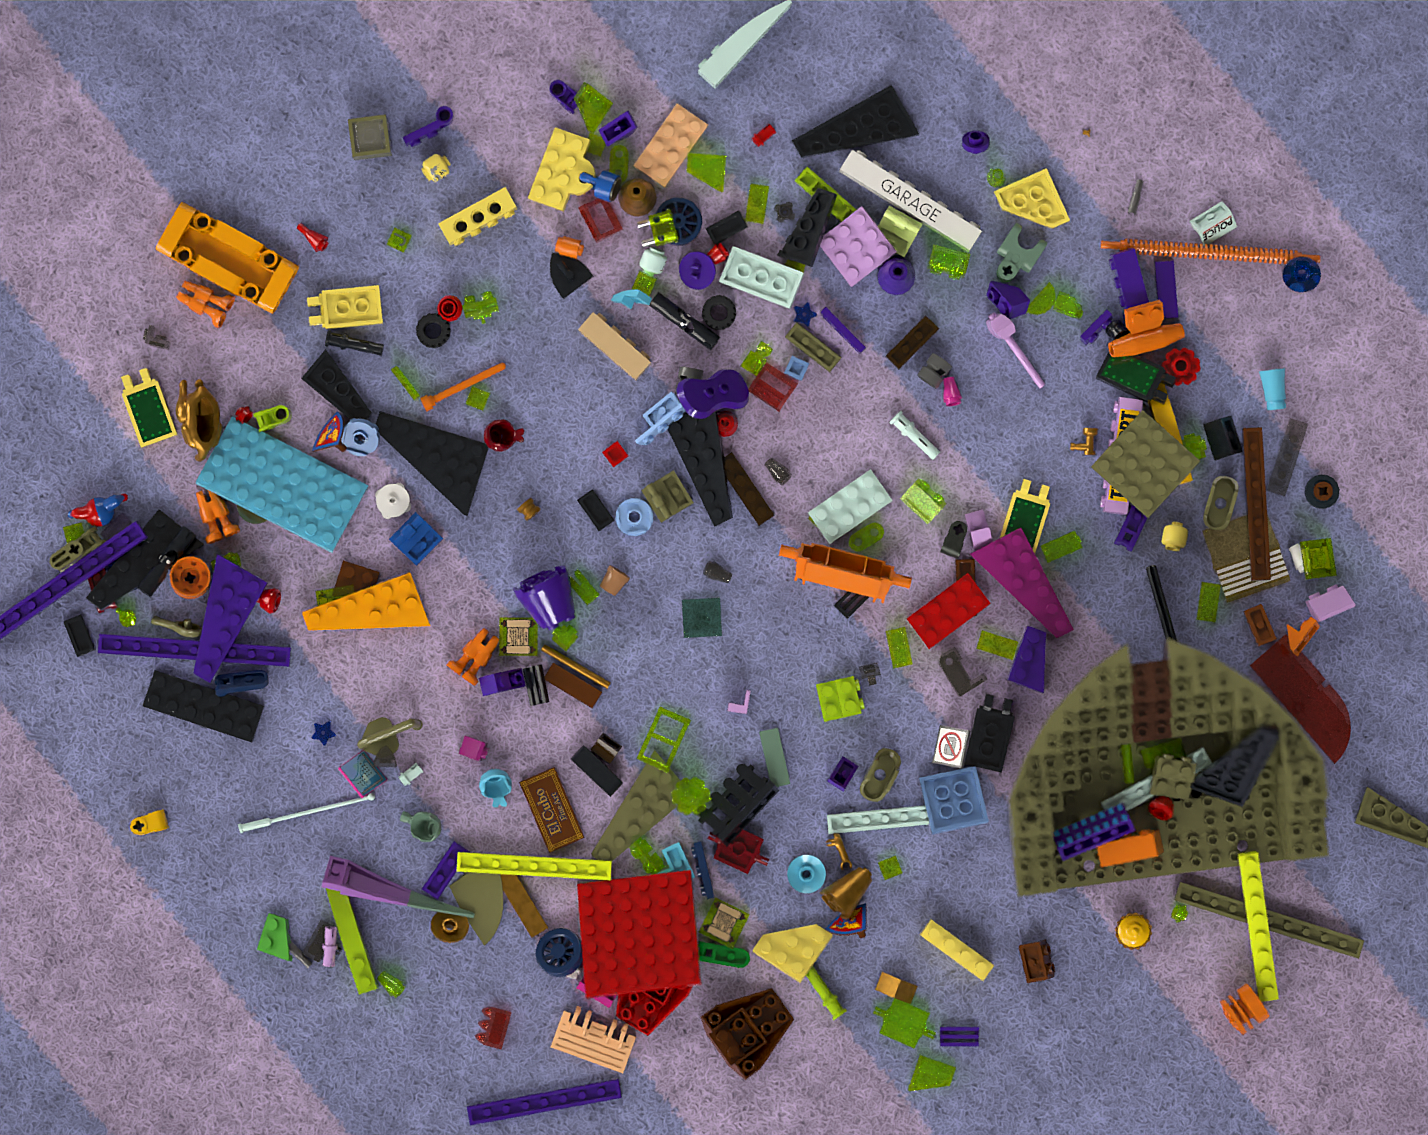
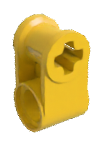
M164 809L135 818L130 824L131 831L137 835H145L169 828ZM138 821L141 824H144V827H142L141 832L138 829H135V826L138 825Z

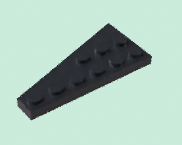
M890 85L793 139L792 143L799 156L804 158L919 136L920 134L893 86Z
M1263 724L1198 774L1194 778L1193 783L1191 782L1190 788L1243 807L1281 731Z

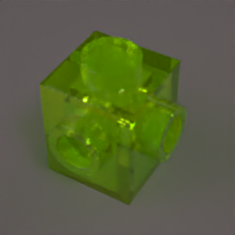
M1194 433L1184 435L1182 440L1183 446L1197 459L1206 458L1204 450H1207L1204 438L1201 439L1200 435L1195 436Z
M570 624L568 627L565 625L562 627L558 626L551 633L553 635L552 640L566 652L579 638L576 635L578 631Z

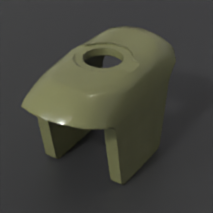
M1218 476L1212 483L1203 521L1207 527L1213 530H1224L1230 522L1239 490V485L1233 478ZM1218 498H1223L1226 501V507L1218 509L1215 506V501Z
M889 748L878 750L860 785V793L864 798L878 802L890 791L900 770L901 758L898 753ZM878 769L884 770L886 774L885 778L881 781L877 780L874 776L875 771Z

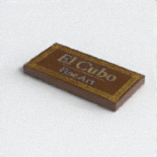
M555 767L519 782L549 853L585 838Z

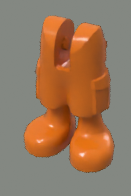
M184 281L181 287L194 293V296L191 298L187 294L178 292L176 298L199 315L206 313L209 315L214 327L220 328L226 319V313L209 306L208 303H214L221 309L229 311L235 302V297L232 295L216 296L211 288Z
M203 490L196 492V497L200 507L199 513L202 522L208 524L210 534L205 538L206 543L212 544L224 539L217 525V518H219L222 524L223 533L226 538L239 533V526L233 525L227 517L230 512L225 501L219 495L208 490L209 497L211 498V501L208 502Z
M485 628L462 649L464 655L459 660L448 661L446 665L455 673L461 675L468 662L474 659L469 669L461 676L473 686L478 683L476 675L480 666L485 667L500 640L494 635L487 642V645L484 646L482 642L485 641L489 634V631Z

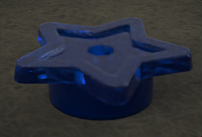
M808 302L803 307H793L796 313L793 320L794 323L801 322L809 327L810 319L817 316L816 312L810 310Z
M328 721L323 725L314 723L316 732L311 738L320 740L326 746L328 739L336 736L330 729L331 722Z

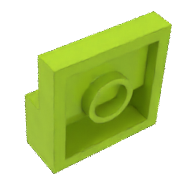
M854 676L816 684L824 722L862 714L861 710L865 709L863 699L858 698L857 691L860 690L858 679L854 680Z

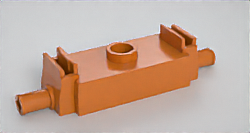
M801 543V547H798V549L781 544L779 556L791 558L797 562L794 581H797L798 578L802 579L803 585L805 581H810L873 598V602L877 598L882 599L881 603H884L890 586L897 585L909 589L912 577L896 574L894 571L895 566L887 565L886 561L811 543V545Z

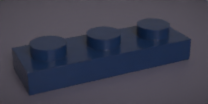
M694 842V847H691L693 859L697 858L699 863L695 867L697 876L702 877L703 884L700 885L702 896H706L707 899L715 898L702 842Z

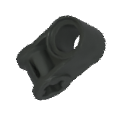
M956 521L951 524L940 553L956 559L959 558L967 533V526L964 522ZM960 524L962 525L961 529L964 531L956 535L953 527H957Z

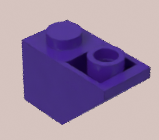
M991 281L986 296L999 309L1000 313L1009 319L1026 314L1030 299L1019 287Z
M522 668L479 678L483 696L526 686Z

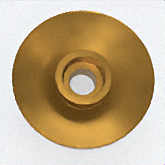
M437 912L432 917L430 927L433 935L440 941L456 943L466 937L469 931V922L465 916Z

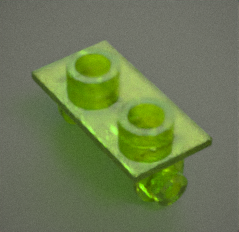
M1076 531L1040 545L1047 563L1083 548Z
M640 837L628 847L631 855L643 864V869L648 874H657L665 867L664 861L656 852L651 856L648 854L653 848L645 839Z

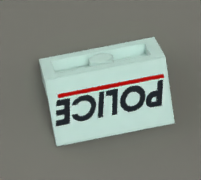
M1223 202L1218 203L1190 221L1191 226L1199 234L1203 245L1212 243L1237 227L1231 210Z

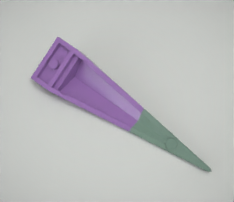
M333 856L329 858L322 882L323 888L340 891V894L470 918L475 916L473 912L429 898L391 882L350 860Z

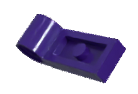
M447 106L439 107L436 111V121L402 137L406 146L411 145V147H415L421 144V140L426 137L428 139L434 138L439 134L438 131L452 124L454 114L451 108ZM449 112L450 118L448 120H441V113Z

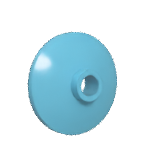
M801 855L790 863L787 872L788 881L796 891L812 893L823 885L826 878V870L823 863L815 856ZM805 870L810 872V876L807 878L803 876Z

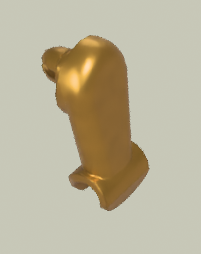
M834 833V838L826 841V843L831 842V844H826V846H836V850H838L842 860L840 864L841 870H843L845 862L850 864L851 869L852 863L848 858L840 834Z

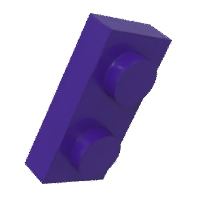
M1106 309L1080 336V340L1086 346L1089 343H1094L1099 337L1098 333L1102 329L1106 330L1107 326L1112 322V314Z

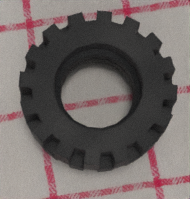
M724 295L712 296L703 305V320L712 329L724 330L729 328L735 321L736 307L732 300ZM716 305H723L727 309L726 318L720 321L715 320L711 315L712 308Z
M428 313L417 322L416 335L423 345L429 348H437L446 344L450 337L451 329L448 321L443 320L439 314ZM430 323L439 324L441 327L440 336L434 339L427 337L425 333L427 325Z

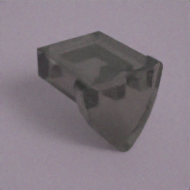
M384 746L375 757L373 766L397 767V760L392 751L387 746Z

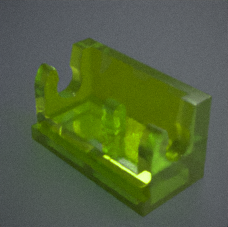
M905 627L885 631L893 669L913 665Z

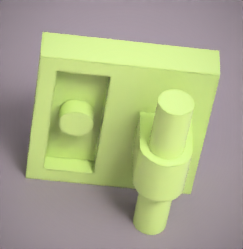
M889 206L878 227L897 250L895 254L904 258L923 224Z

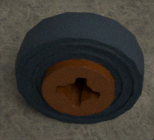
M1320 474L1314 476L1305 486L1306 500L1315 508L1325 509L1331 507L1339 498L1340 489L1338 483L1328 475Z

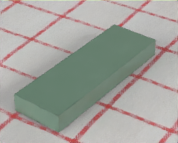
M778 728L760 731L759 734L770 781L776 787L790 784Z

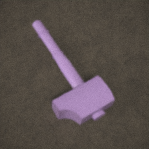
M994 312L989 315L990 319L986 321L989 332L996 338L1004 339L1038 388L1045 385L1044 381L1011 336L1016 332L1013 322L1002 314Z

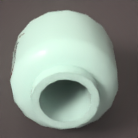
M656 247L644 250L639 262L640 267L644 269L643 273L654 276V274H661L667 262V257L664 255L665 252Z

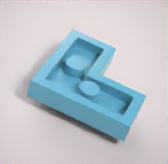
M680 842L662 850L669 868L657 874L691 870L692 879L696 877Z

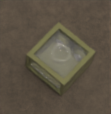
M386 114L348 119L354 161L392 156L389 124Z

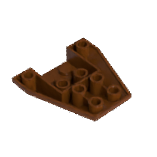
M772 988L715 1005L700 1016L710 1041L727 1065L744 1080L762 1068L794 1021V1018Z

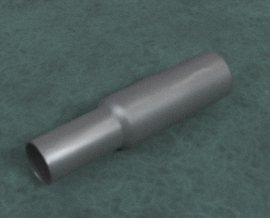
M1137 180L1128 209V213L1131 212L1136 215L1141 197L1142 180Z
M291 941L289 944L290 952L297 960H300L309 968L312 963Z

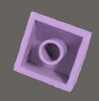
M1337 584L1326 588L1327 593L1320 595L1317 592L1308 596L1310 600L1306 601L1312 618L1317 620V622L1355 607V603L1344 586L1338 587Z

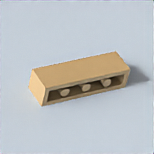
M593 312L580 326L578 331L637 381L651 365L649 361L651 357L643 350L641 352L637 351L634 348L636 344L629 338L625 340L620 336L622 332L614 325L610 327L606 324L607 319L600 313L596 315Z

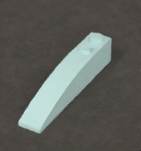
M787 0L770 8L738 29L721 46L718 44L711 51L713 55L708 60L705 58L699 64L698 74L712 87L716 88L792 6V1Z

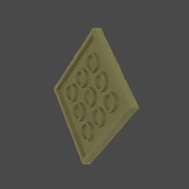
M1142 410L1096 460L1091 468L1143 515L1149 518L1200 463V460Z

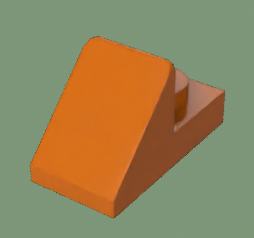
M1311 616L1302 623L1300 631L1287 624L1290 649L1297 657L1320 627L1317 620Z

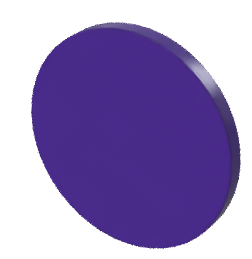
M695 251L683 257L679 265V275L686 286L700 290L708 287L714 281L716 267L710 256L703 252Z

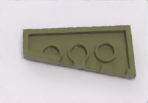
M1369 787L1365 788L1354 821L1355 824L1428 848V826L1394 805L1383 796H1380Z

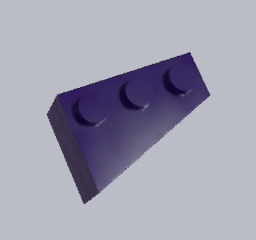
M1026 626L1007 676V681L1042 694L1044 693L1046 632Z

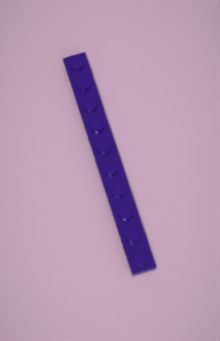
M138 521L133 522L0 615V640L148 538Z
M99 634L98 653L196 660L200 641ZM233 643L223 662L290 667L291 648Z

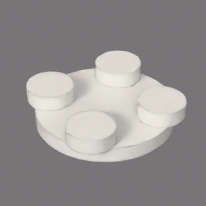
M402 483L388 484L376 491V504L385 519L399 517L411 510L410 497Z

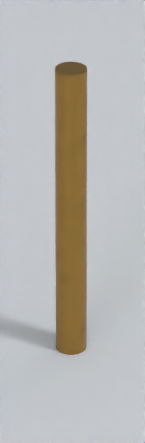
M544 644L541 649L544 653L602 687L608 689L611 682L548 645Z

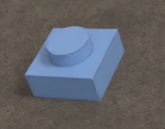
M792 356L784 374L802 381L809 363Z

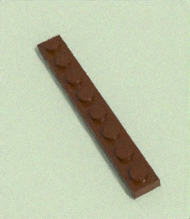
M1262 427L1243 428L1251 581L1271 580L1263 433Z

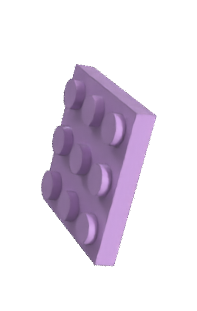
M863 206L824 235L820 247L851 287L897 252Z

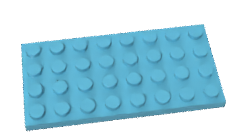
M233 416L222 433L218 445L212 451L196 480L197 485L331 553L336 548L368 488V485L264 432L259 433L258 429L246 423L242 424L239 420L236 421V418Z

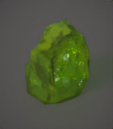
M1058 292L1052 310L1080 319L1083 315L1082 305L1070 294Z

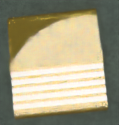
M1268 514L1271 580L1251 581L1247 515L1230 521L1224 530H1213L1211 528L1202 530L1212 559L1213 569L1217 573L1227 603L1290 581L1280 551V544L1275 537Z

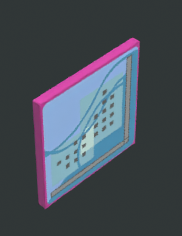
M364 750L338 768L361 798L387 781V778Z

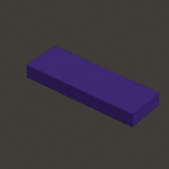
M1174 261L1154 262L1157 300L1163 302L1164 319L1178 318Z
M827 307L821 311L820 315L858 354H861L866 349Z
M455 841L422 888V890L437 900L457 872L458 852L470 853V851Z

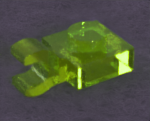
M761 341L756 351H750L740 366L757 377L767 362L764 357L769 356L773 349Z

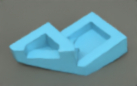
M640 290L619 292L613 295L611 299L612 302L622 303L632 309L634 302L650 305L652 300L650 296Z

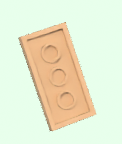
M676 104L633 166L665 188L702 136L708 124L679 104Z

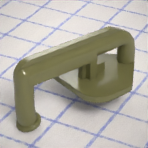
M378 718L368 723L362 739L357 742V746L359 749L378 757H387L397 752L399 748L396 734L410 728L420 730L423 726L422 721L410 718L392 725L388 718Z

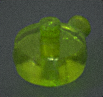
M116 609L115 612L119 615V621L124 627H131L136 623V615L132 610Z

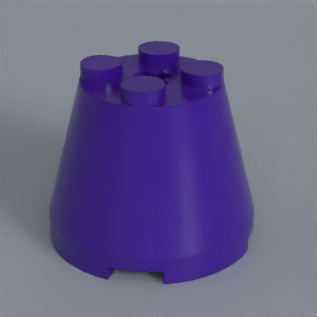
M565 565L556 566L555 571L543 570L521 581V586L518 589L517 587L513 588L516 598L540 628L552 630L559 626L558 623L564 620L567 622L576 617L574 614L575 607L569 573Z

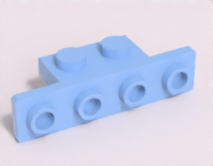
M671 391L643 414L651 428L635 440L637 444H650L654 440L653 437L658 433L665 432L669 428L668 425L670 423L678 421L683 417L685 410L674 392Z

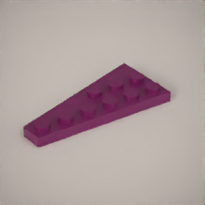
M1021 527L970 553L981 566L1056 638L1074 630Z

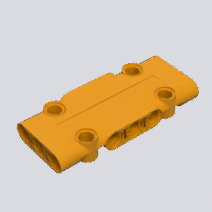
M181 202L177 207L155 250L188 267L189 270L236 296L246 299L271 314L278 308L299 269V265L266 248L262 243L218 219H213L184 202ZM201 219H208L207 226L199 227ZM189 252V258L182 261L180 259L181 253ZM269 255L275 256V261L272 264H266L265 262L266 257ZM250 288L256 289V295L251 298L247 297V291Z

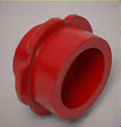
M242 406L236 411V421L239 420L243 424L252 418L253 412L250 411L249 406Z

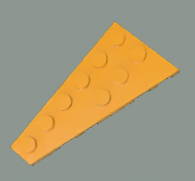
M410 572L302 611L308 631L430 626Z

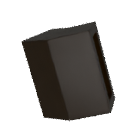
M602 733L591 748V751L610 764L622 746L605 733Z

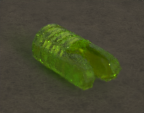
M577 569L574 571V575L581 585L569 576L572 589L588 606L600 594L582 572Z

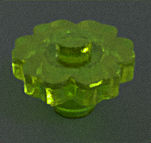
M684 777L675 784L676 789L671 792V802L677 805L679 813L685 816L691 813L698 815L706 809L705 803H708L711 798L710 790L704 788L705 783L703 780L697 777L689 780L687 777Z

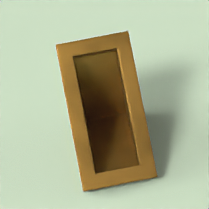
M882 972L875 990L911 1004L918 986Z

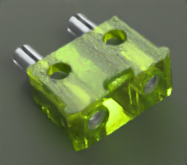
M670 209L649 215V219L637 222L638 228L651 225L653 238L642 240V243H644L642 244L643 247L653 244L659 247L674 242L676 244L679 243L673 214ZM656 218H660L658 223H655ZM661 236H664L663 241H659Z

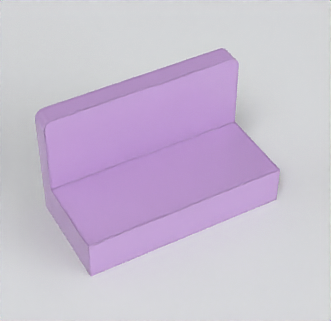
M746 690L744 705L729 703L728 711L747 714L750 691Z

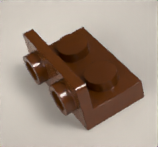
M1046 939L1019 945L1027 983L1055 977V966L1051 962L1050 957L1051 948Z

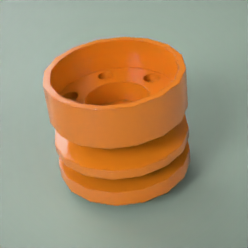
M193 556L183 557L172 566L170 572L171 587L182 598L196 599L202 596L209 588L210 570L206 563L199 558ZM188 574L196 577L191 584L189 581H185Z
M1247 983L1236 990L1239 997L1237 1001L1231 995L1228 996L1231 1002L1230 1006L1224 999L1220 1001L1224 1015L1230 1024L1242 1035L1247 1033L1243 1024H1246L1250 1030L1253 1029L1250 1021L1252 1018L1261 1024L1270 1017L1260 999Z

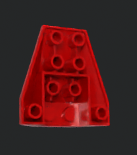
M693 986L618 995L616 1017L649 1036L689 996Z

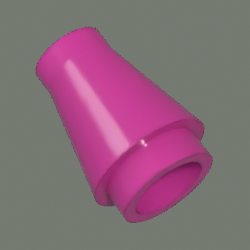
M954 377L944 378L943 402H946V406L961 404L962 396Z

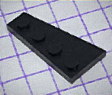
M820 188L816 190L805 208L804 215L797 221L796 228L785 241L786 244L778 252L777 256L813 267L837 194Z
M325 349L301 379L350 420L353 418L367 420L372 415V412Z

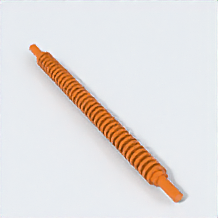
M1126 238L1120 240V242L1101 241L1100 248L1118 249L1119 251L1134 248L1136 254L1138 251V255H1141L1142 251L1143 255H1147L1148 251L1150 256L1152 252L1153 256H1156L1157 252L1158 256H1162L1163 252L1165 257L1167 253L1168 257H1171L1173 253V257H1177L1178 254V257L1181 258L1183 254V258H1186L1188 254V258H1192L1193 255L1195 259L1197 255L1198 259H1201L1203 255V259H1207L1208 256L1210 260L1212 256L1213 260H1217L1218 256V260H1222L1223 257L1225 261L1227 257L1228 261H1232L1233 257V261H1237L1238 258L1239 262L1242 261V258L1243 262H1247L1248 258V262H1252L1253 259L1254 263L1257 262V259L1258 263H1262L1263 259V263H1267L1268 260L1269 264L1272 263V260L1273 264H1277L1278 260V264H1282L1283 261L1284 265L1287 264V261L1291 264L1293 261V265H1295L1297 257L1310 258L1308 262L1320 263L1321 260L1320 255L1302 254L1298 250H1294V253L1293 250H1289L1288 253L1287 249H1284V252L1283 249H1279V252L1278 249H1274L1273 252V249L1269 248L1268 252V248H1264V251L1263 248H1259L1258 251V248L1254 247L1253 251V247H1249V250L1248 247H1244L1243 250V247L1239 246L1238 250V246H1234L1233 250V246H1229L1228 249L1227 245H1224V249L1223 245H1219L1218 249V245H1214L1213 248L1212 244H1209V248L1208 244H1204L1203 248V244H1199L1198 247V244L1194 243L1193 247V243H1189L1188 247V243H1184L1183 246V243L1179 242L1178 246V242H1174L1173 246V242H1169L1168 245L1167 241H1164V245L1163 241H1159L1158 245L1156 240L1154 244L1152 240H1149V244L1148 240H1144L1143 244L1141 239L1139 243L1137 239H1134V243L1133 239H1129L1128 243Z

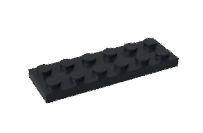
M154 670L143 703V707L251 743L253 742L264 709L263 705L229 694L222 697L217 696L214 689Z

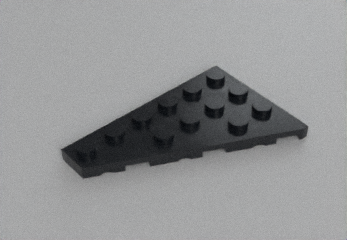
M380 411L376 421L379 434L463 515L468 516L489 449L486 443Z

